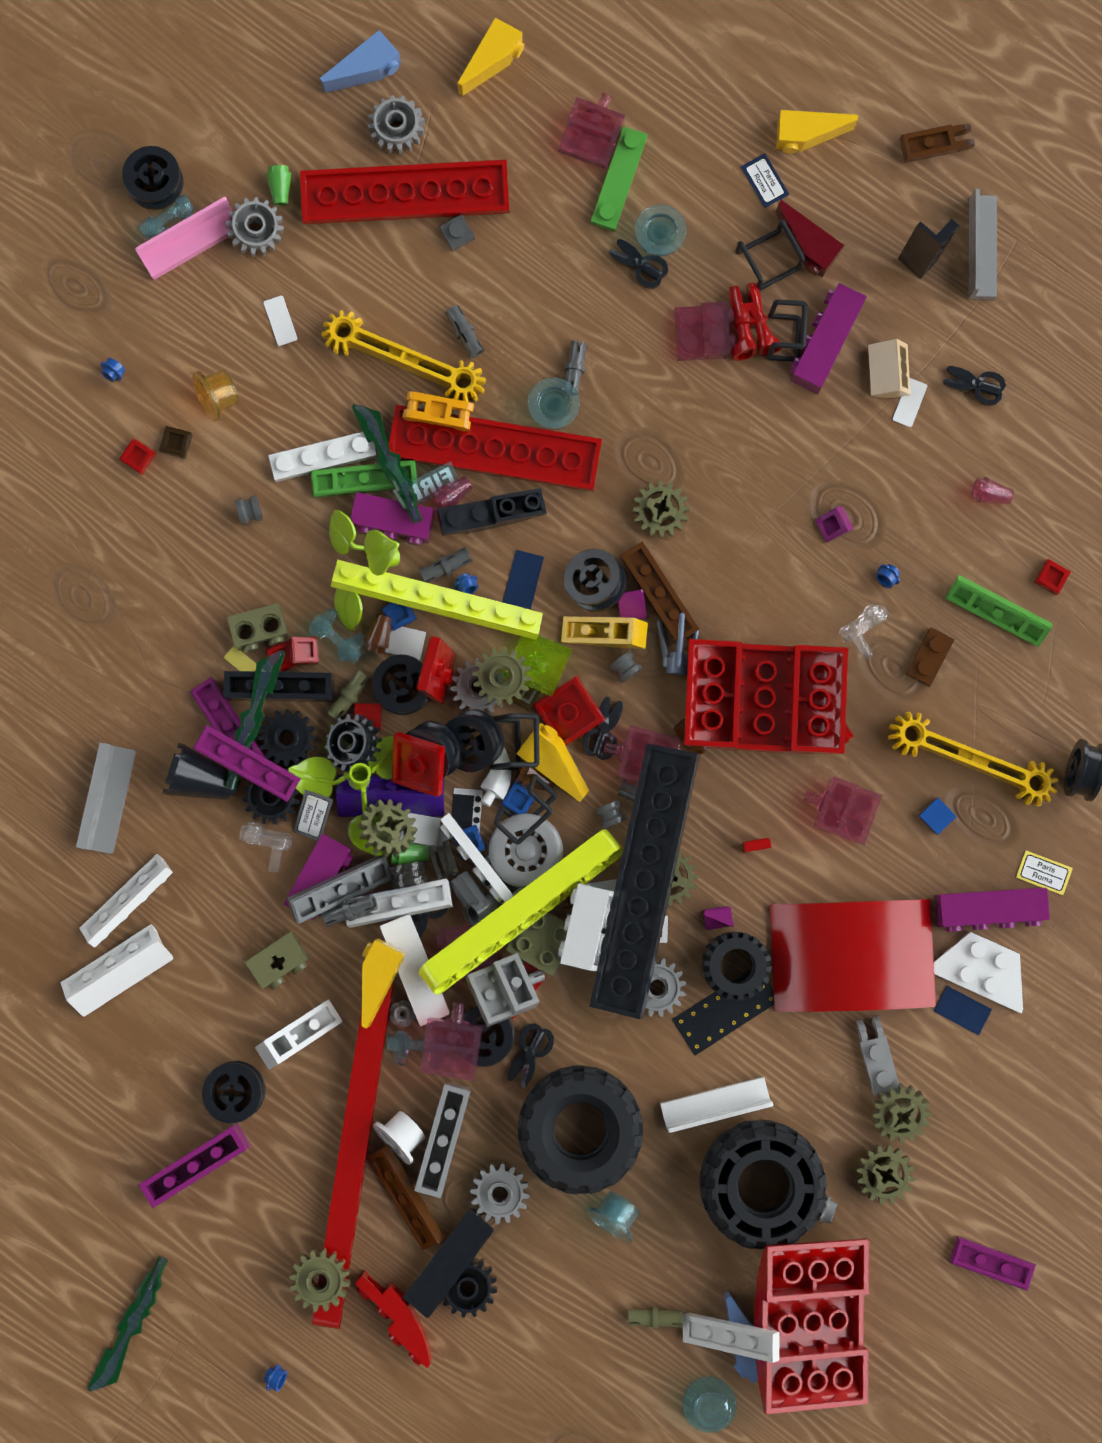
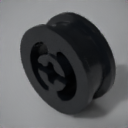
M157 146L139 148L128 156L123 165L122 178L131 198L138 205L146 209L158 210L172 205L179 198L184 185L183 174L175 157L166 149ZM151 164L156 173V175H154V184L158 191L155 192L150 182L152 180V172L148 165ZM144 187L148 192L143 191L140 188Z
M589 549L579 553L569 562L564 574V586L569 596L581 608L587 611L600 612L611 608L621 599L626 588V575L622 566L610 553L600 549ZM598 566H606L610 569V579ZM582 583L593 595L582 594L580 584Z
M404 654L391 656L382 661L374 672L372 680L373 693L378 702L393 714L410 715L416 713L429 701V698L419 691L413 700L406 703H398L400 698H408L411 694L404 688L399 690L398 685L391 679L389 681L391 693L386 695L384 691V682L387 675L399 667H407V670L405 672H396L394 674L395 678L401 682L407 679V685L415 691L413 678L416 675L420 676L423 665L415 657Z
M476 709L468 710L451 719L445 725L454 733L460 744L461 761L458 766L459 770L470 773L478 772L501 756L504 748V735L500 725L490 714Z
M426 721L406 733L407 735L445 746L443 779L458 768L461 761V748L456 736L448 727L436 721Z
M1079 739L1068 760L1064 777V793L1070 797L1075 794L1082 795L1086 801L1091 802L1096 798L1102 786V744L1096 747L1088 745L1087 740Z
M478 1006L469 1009L459 1019L454 1032L455 1046L461 1057L470 1064L480 1067L492 1066L502 1061L510 1052L514 1042V1027L510 1018L498 1022L504 1032L503 1043H496L497 1030L495 1029L489 1035V1042L484 1039L477 1045L480 1049H490L491 1054L483 1055L474 1052L466 1042V1028L471 1027L473 1029L471 1038L474 1042L480 1036V1029L485 1032L491 1027H487L485 1022L480 1023L478 1021V1017H482Z
M230 1061L212 1070L204 1081L202 1088L204 1106L211 1116L221 1122H242L255 1114L263 1104L266 1093L265 1082L260 1072L247 1062ZM224 1074L229 1075L230 1079L221 1086L220 1090H229L235 1086L236 1091L244 1092L248 1089V1085L241 1079V1076L250 1083L252 1097L245 1109H240L238 1104L248 1094H239L233 1098V1093L224 1092L220 1094V1099L227 1105V1108L219 1102L216 1088L218 1081Z

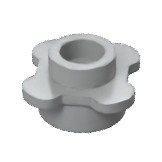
M830 1196L825 1201L823 1211L819 1214L820 1224L823 1221L831 1224L838 1203L831 1201L832 1197Z

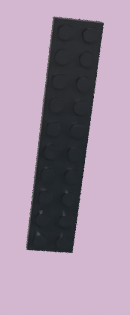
M646 744L589 1007L636 1019H643L700 754Z

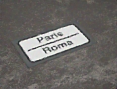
M305 790L293 832L318 841L324 832L333 799Z

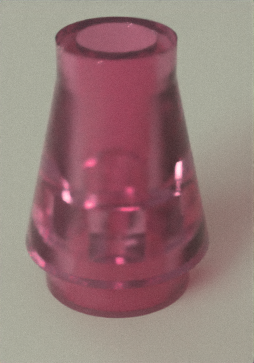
M463 476L456 481L436 488V492L432 496L439 508L454 506L473 487L470 481Z
M987 477L983 479L977 478L972 488V498L977 499V502L1004 503L1009 505L1014 494L1013 489L1006 488Z

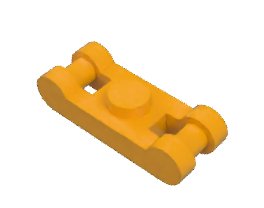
M407 392L406 401H408L407 409H404L403 419L451 427L461 431L470 430L471 422L469 421V416L474 410L473 403L419 392ZM418 404H426L424 412L417 411ZM452 409L460 411L459 418L451 417Z

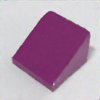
M842 506L836 507L815 519L826 543L854 530Z
M643 590L625 592L617 602L620 617L647 618Z

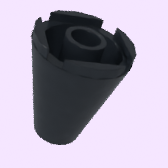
M178 743L177 748L182 750L180 755L174 754L165 781L167 784H170L169 790L163 788L162 794L229 800L230 795H236L240 781L237 782L235 790L231 789L236 774L233 773L231 781L225 787L229 770L190 747Z

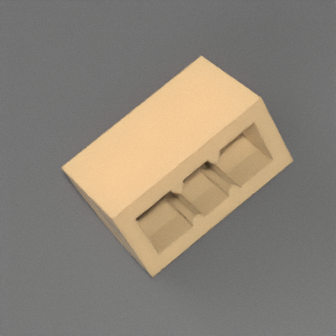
M898 339L869 344L871 396L895 398L911 395L908 344Z

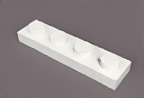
M363 432L269 455L275 482L311 474L312 470L332 469L377 457L373 440L368 443Z
M450 813L441 818L440 820L443 825L440 826V829L448 839L454 837L460 845L456 849L465 860L471 858L475 863L476 867L473 868V871L483 882L487 879L493 886L489 891L498 903L502 900L506 902L514 895Z
M156 854L79 928L90 945L95 948L102 940L106 939L110 932L124 921L136 907L144 902L173 873L161 856Z
M442 879L375 893L373 895L376 898L378 910L357 916L353 921L346 920V924L349 928L396 919L408 914L415 915L453 907L449 881ZM364 896L355 897V898L351 899V901H352V900H355V899L362 898V897H364Z
M690 1312L683 1314V1342L771 1363L779 1361V1332Z

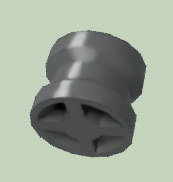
M252 495L247 500L241 498L235 500L242 525L248 524L251 520H263L257 495Z
M630 651L609 666L612 671L617 672L621 683L630 679L643 668L639 663H635L633 654Z
M619 800L595 810L596 814L602 819L601 826L603 830L627 820L626 815L620 810L621 803Z

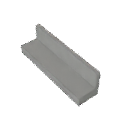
M975 188L969 198V299L995 300L997 297V196L980 195V189Z
M99 743L76 844L77 848L109 854L114 852L136 756L135 750Z

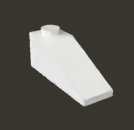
M328 999L257 1045L255 1049L270 1070L343 1021Z

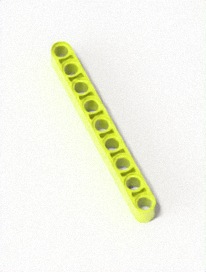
M607 829L601 830L424 963L418 971L419 976L435 995L444 992L572 895L573 889H577L578 884L585 885L621 857L624 848Z

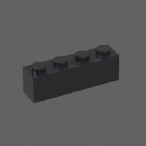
M224 671L223 698L228 701H251L255 671ZM261 672L255 701H260L261 695L270 679L271 672ZM279 672L273 694L267 693L265 701L334 702L335 676L332 673Z

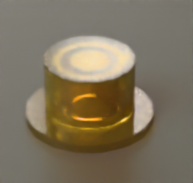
M225 370L205 376L201 371L193 373L192 378L196 395L203 410L212 421L220 420L221 410L238 404L236 388Z

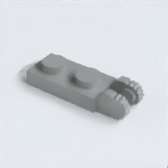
M878 1015L872 1017V1026L876 1034L875 1038L868 1039L863 1020L856 1021L860 1038L859 1046L873 1095L879 1094L880 1091L884 1093L889 1092V1085L894 1090L898 1089L899 1085L888 1041L884 1035Z

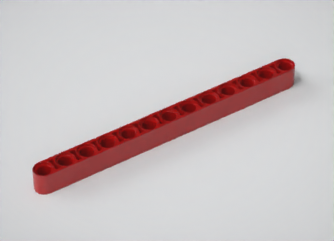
M394 980L373 1022L368 1028L362 1026L361 1009L324 1243L327 1254L332 1255L333 1252H337L336 1258L339 1261L345 1259L344 1269H350ZM319 1274L318 1285L327 1284L326 1277L323 1274ZM338 1296L340 1301L338 1306L330 1302L328 1311H325L323 1306L320 1305L317 1312H313L312 1325L340 1329L345 1298Z

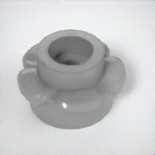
M408 1001L395 1002L390 1008V1020L394 1025L407 1027L415 1019L416 1015L411 1003ZM401 1011L405 1012L404 1016L400 1015Z

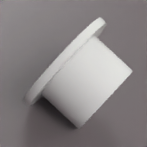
M399 1111L385 1125L379 1122L373 1125L375 1132L385 1145L389 1144L397 1157L410 1165L413 1162V1157L410 1153L425 1139V1135L418 1125L402 1111Z

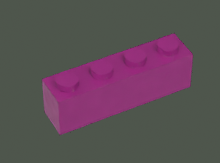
M841 283L838 284L836 290H829L823 302L828 306L824 313L818 312L812 326L816 327L813 336L807 334L806 345L803 348L805 352L801 359L795 358L789 370L794 373L790 380L791 382L818 395L867 298L866 295Z
M1047 888L935 895L937 926L946 927V932L962 931V926L972 925V930L989 929L988 924L999 923V928H1014L1015 922H1025V926H1042V920H1050Z
M236 1123L139 1184V1187L153 1209L241 1154L251 1144L239 1124Z

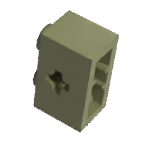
M289 932L245 963L262 989L269 986L273 990L285 982L283 976L292 971L295 975L307 967L305 962L310 959V956L295 933ZM276 956L278 958H285L286 961L282 964L283 969L282 967L275 968L273 965L277 961Z

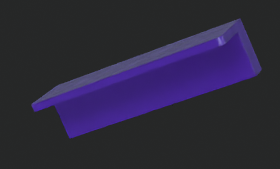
M371 775L370 783L366 788L367 806L370 804L375 806L378 800H382L385 805L389 799H392L393 806H396L399 802L402 803L401 810L403 811L410 809V813L443 817L445 813V778L443 779L442 794L439 797H435L393 783L392 779H382L378 775ZM348 780L338 784L336 792L338 815L340 817L362 815L361 791L353 789L349 785Z

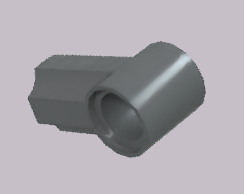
M469 871L463 872L449 883L463 904L464 917L471 926H475L499 908L494 897L484 894Z

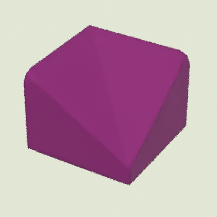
M724 906L704 909L702 911L706 930L734 927L731 907Z

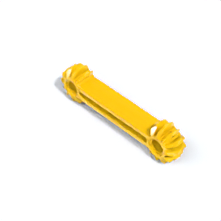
M343 310L339 311V317L337 318L335 315L330 314L331 322L323 323V327L326 330L321 333L322 338L327 339L325 345L327 348L333 347L334 354H338L343 349L344 355L348 356V349H356L449 388L445 392L446 398L454 396L453 399H463L468 402V398H471L474 402H477V394H484L485 392L481 386L486 383V379L480 377L482 369L477 368L473 370L474 363L472 361L468 363L467 367H464L463 360H460L459 368H454L359 328L363 321L361 318L354 319L355 315L352 311L346 317ZM343 328L351 331L347 337L341 338L337 336L338 332ZM359 339H362V340L367 341V342H369V343H371V344H374V345L379 346V347H381V348H383V349H386V350H388L389 352L383 351V350H381V349H379V348H376V347L371 346V345H369V344H367V343H364V342L360 341ZM418 364H422V365H424V366H426V367H429V368H431V369H434V370H436V371H438V372H441V373H443V374H445V375H448L449 377H445V376H443V375H441V374H438V373H436V372H434V371H431V370L426 369V368H424V367H422V366H419ZM466 378L471 383L466 388H460L457 386L458 380Z
M906 712L904 719L901 716L895 718L898 725L891 724L889 726V729L896 733L889 735L888 739H896L897 743L892 746L894 750L902 746V756H905L910 751V755L915 757L918 754V748L948 759L1018 787L1020 792L1015 797L1021 799L1025 796V805H1030L1033 801L1035 806H1041L1042 800L1045 802L1051 801L1049 793H1057V789L1052 787L1051 784L1058 783V779L1050 778L1054 770L1051 768L1045 771L1046 766L1044 762L1036 766L1034 761H1030L1027 765L1028 770L993 757L926 730L925 726L930 723V720L926 719L920 722L921 713H917L913 718L911 712ZM908 727L916 731L917 738L915 741H909L906 738L905 731ZM926 738L957 750V755L928 744ZM990 763L1015 773L1019 776V779L988 767V764ZM1032 777H1036L1040 782V787L1037 791L1030 787V779Z

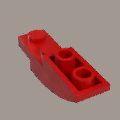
M364 1270L355 1282L358 1286L357 1292L365 1300L371 1299L377 1305L376 1310L385 1319L389 1317L392 1319L387 1328L391 1341L399 1347L403 1345L409 1351L408 1356L418 1366L422 1364L428 1368L432 1360L430 1345L425 1329L413 1306L403 1298L404 1294L392 1281L384 1289Z

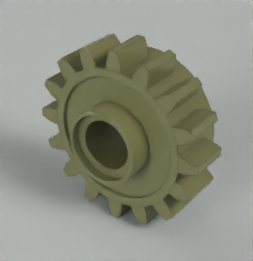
M503 647L501 653H498L496 648H492V656L483 653L482 656L485 661L483 663L476 661L475 664L480 670L472 674L479 677V681L475 682L474 686L482 687V690L479 692L480 696L489 695L487 698L488 703H491L495 698L497 699L498 706L502 705L503 699H506L510 705L513 704L512 697L515 696L520 700L522 699L520 691L529 690L524 684L525 681L532 680V677L526 676V671H529L531 667L523 666L522 663L526 659L524 656L519 659L516 658L517 650L507 654V647ZM501 668L506 669L510 675L508 682L505 684L498 683L495 678L496 672Z
M323 1248L322 1252L317 1254V1251L312 1249L310 1257L306 1254L301 1255L302 1264L295 1262L293 1265L297 1272L291 1273L289 1279L295 1281L290 1286V1291H298L294 1298L295 1301L301 1298L305 1300L303 1308L312 1304L313 1311L317 1312L319 1306L322 1305L324 1310L328 1311L330 1302L338 1306L340 1303L338 1296L345 1298L347 1292L343 1287H349L351 1281L345 1279L349 1275L350 1269L343 1268L345 1259L339 1261L336 1258L337 1252H333L330 1255L327 1254V1249ZM315 1274H323L327 1279V1284H316L313 1276Z

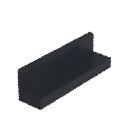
M951 219L936 235L926 225L919 222L899 255L898 260L921 279L938 261L960 225Z
M475 1208L467 1211L403 1296L409 1304L426 1318L432 1315L494 1232V1228L481 1218L483 1216L481 1213H476L477 1210Z

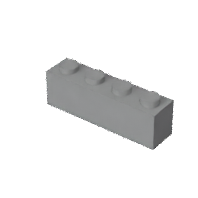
M448 1081L445 1082L414 1191L441 1198L472 1088Z

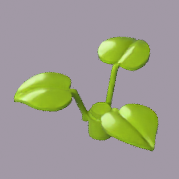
M333 510L330 519L329 536L333 548L339 554H347L350 547L355 550L365 551L370 571L376 576L383 575L389 567L399 564L400 553L398 547L400 544L391 540L378 530H370L365 537L364 546L357 545L353 542L356 537V530L350 518L340 510ZM337 588L334 597L336 613L347 629L355 631L362 616L363 607L360 596L356 592Z
M393 736L383 737L382 741L377 743L376 747H379L381 752L374 753L377 759L376 762L369 761V766L364 763H356L350 768L349 773H344V776L337 780H334L336 777L335 766H333L330 760L323 757L309 758L298 765L290 767L288 771L301 778L296 789L303 796L305 790L329 798L332 794V785H338L348 780L349 785L353 789L361 791L364 812L368 808L366 788L370 783L371 774L376 771L380 778L392 779ZM361 815L356 816L352 819L348 828L349 838L358 849L373 854L374 847L366 848L365 845L368 840L360 839L359 837L364 830L358 829V825L362 821L360 819ZM376 816L372 819V826L376 824ZM379 851L375 856H381L383 851Z

